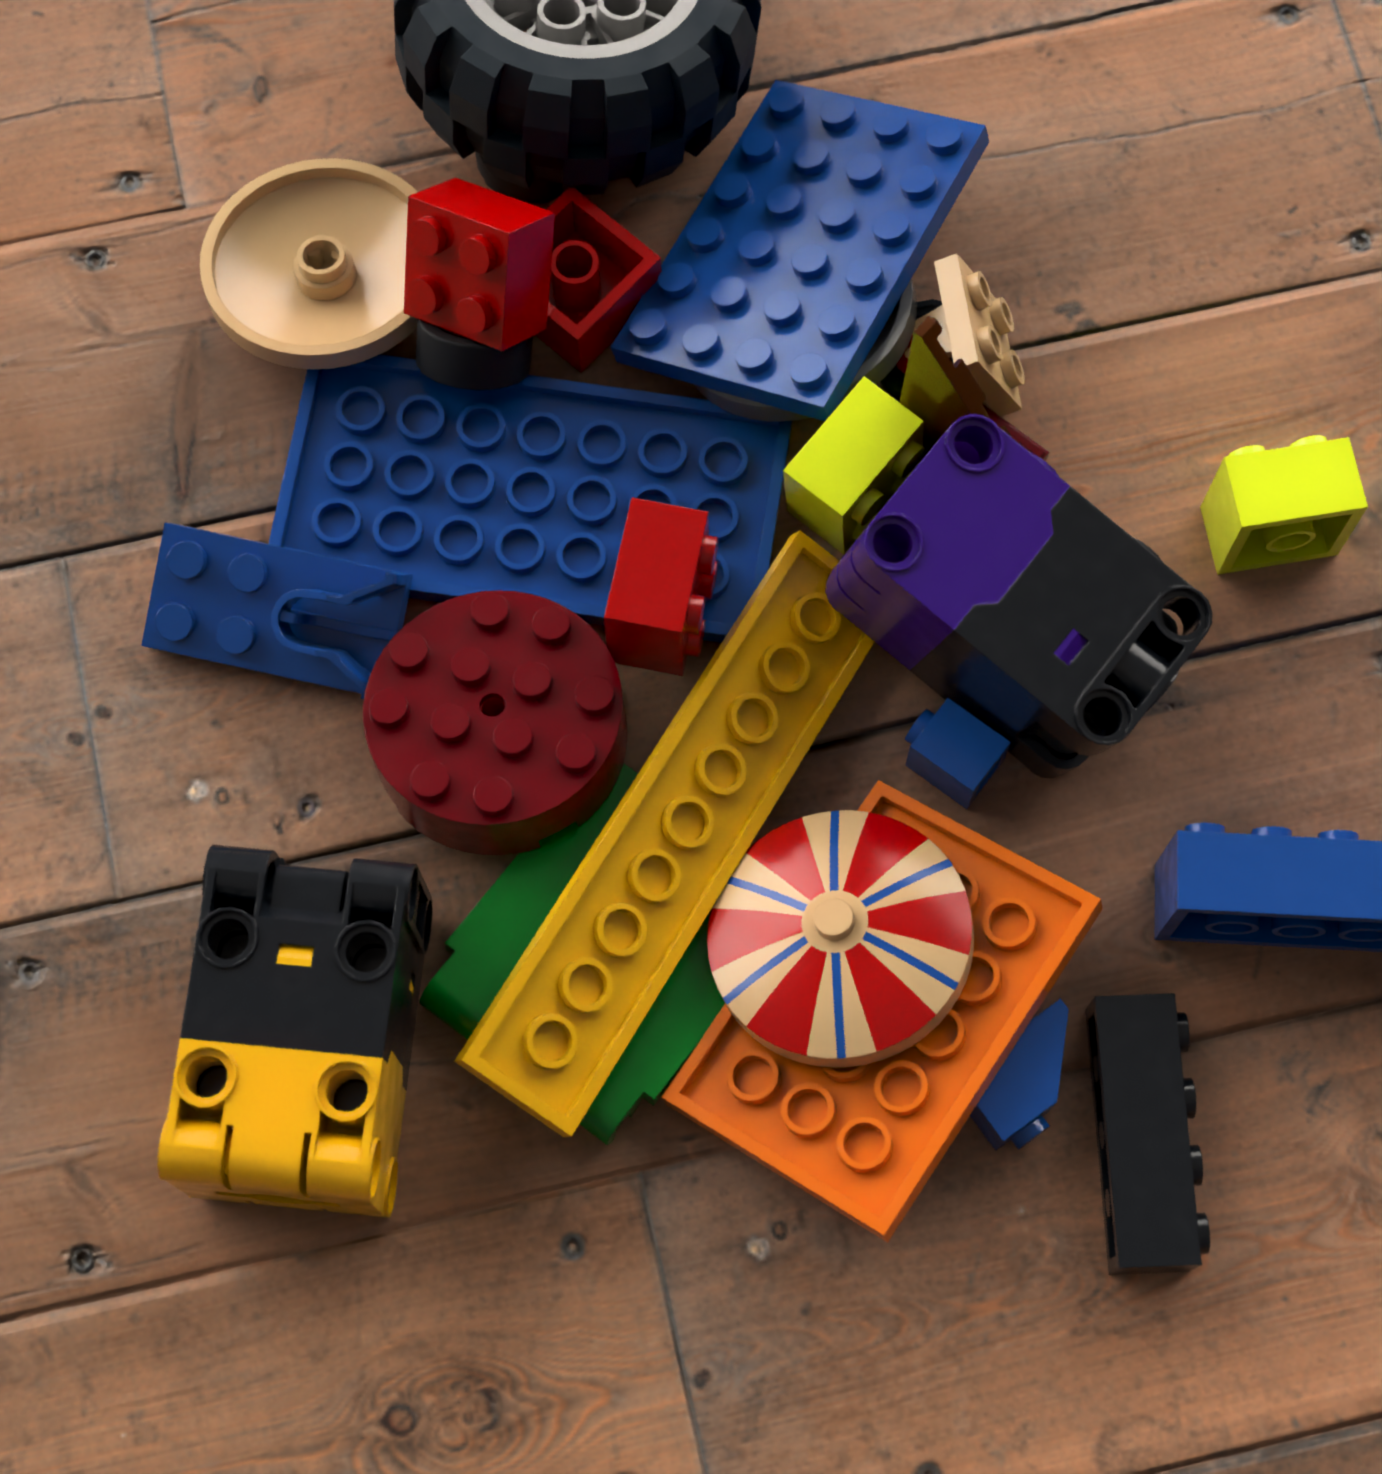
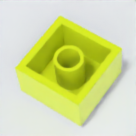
M863 376L783 470L787 511L845 555L878 512L922 461V456L925 452V447H923L924 421Z
M1314 435L1299 439L1289 447L1265 450L1263 446L1251 445L1231 452L1223 458L1200 508L1216 573L1219 575L1337 556L1367 510L1368 505L1350 438L1327 440L1325 436Z

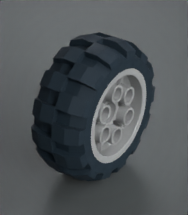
M394 0L395 59L406 92L418 108L423 111V118L434 132L463 159L477 152L483 156V164L491 176L527 189L530 188L535 178L562 183V193L568 188H575L583 195H601L605 193L608 181L629 177L634 186L638 188L672 174L683 162L684 151L697 157L734 118L737 102L749 89L762 5L761 0Z

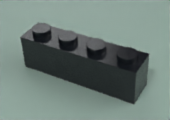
M1175 993L1095 996L1086 1008L1085 1013L1109 1275L1190 1272L1202 1265L1201 1254L1209 1253L1210 1230L1206 1214L1197 1213L1194 1186L1202 1185L1203 1161L1199 1145H1190L1187 1119L1195 1118L1196 1092L1192 1078H1183L1181 1052H1188L1190 1043L1187 1015L1185 1012H1177Z

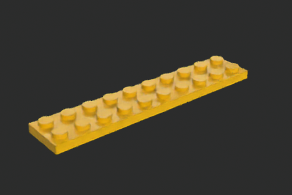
M801 530L792 534L784 544L454 1061L562 1137H572L875 642L841 613L837 612L828 602L825 592L826 580L839 560Z

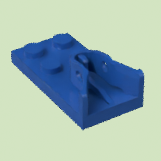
M164 523L141 646L362 694L361 699H364L368 679L378 657L394 635L403 628L413 574L175 523Z

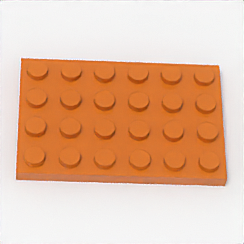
M878 780L857 811L871 812L893 818L916 829L929 838L950 860L966 890L973 919L974 951L967 981L950 1012L926 1037L897 1055L861 1066L821 1067L793 1061L766 1048L739 1025L726 1004H724L661 1098L673 1110L888 1243L1103 910L1101 898Z

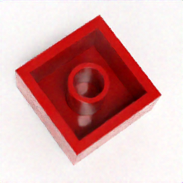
M456 177L408 196L403 313L499 351H504L546 330L555 213Z
M568 188L546 209L555 213L547 329L535 336L582 373L616 339L641 297L658 281L659 274L661 273V257L578 190Z
M631 497L604 614L607 648L615 663L683 676L687 656L699 657L706 620L703 619L706 598H712L718 571V561L715 560L719 537L709 535L708 511Z

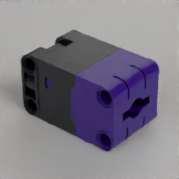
M978 414L961 416L951 424L834 567L826 580L825 589L828 602L837 612L846 617L945 700L947 698L951 699L1009 740L1011 744L1008 752L1023 763L1032 773L1042 778L1051 779L1066 774L1082 764L1089 756L1104 752L1130 734L1144 714L1171 686L1179 674L1182 665L1206 636L1212 625L1213 614L1210 603L1202 592L1192 587L1163 563L1149 546L1124 531L1061 479L1046 461L1027 451L999 428L993 420ZM1163 609L1175 612L1181 619L1183 625L1182 635H1177L1178 627L1176 622ZM1046 743L1058 753L1068 755L1067 758L1059 759L1052 755Z

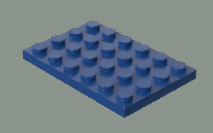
M775 80L663 261L658 281L641 297L610 347L617 363L826 421L842 401L989 144L986 125Z

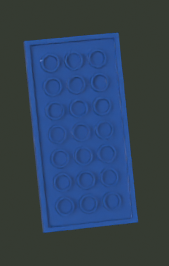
M381 354L345 367L307 369L268 544L413 574L409 598L442 603L458 596L481 591H517L547 598L576 613L588 624L605 626L604 614L631 497L708 511L709 535L719 537L715 560L718 561V571L712 598H706L703 619L706 620L703 640L722 643L770 568L784 480L783 470L786 467L793 421L775 422L748 419L725 411L706 399L528 375L518 384L502 389L481 391L458 389L437 383L422 374L416 364V359Z

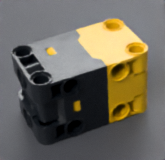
M211 845L204 865L202 905L168 1115L159 1142V1178L181 1190L190 1198L239 1203L253 1202L259 1205L319 1211L326 1209L329 1212L389 1218L395 1203L398 1181V1149L424 957L428 950L432 928L433 901L417 864L354 858L348 873V871L290 866L274 850Z

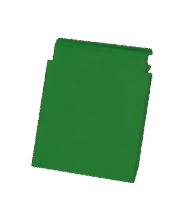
M623 763L620 775L611 793L601 807L585 823L578 827L574 822L563 830L539 840L541 848L519 853L445 942L446 951L451 956L428 983L420 997L419 1004L464 1038L469 1039L638 774L636 771ZM711 910L579 1124L607 1146L613 1142L615 1133L627 1116H633L643 1098L653 1106L656 1104L725 1004L713 978L708 958L707 933Z

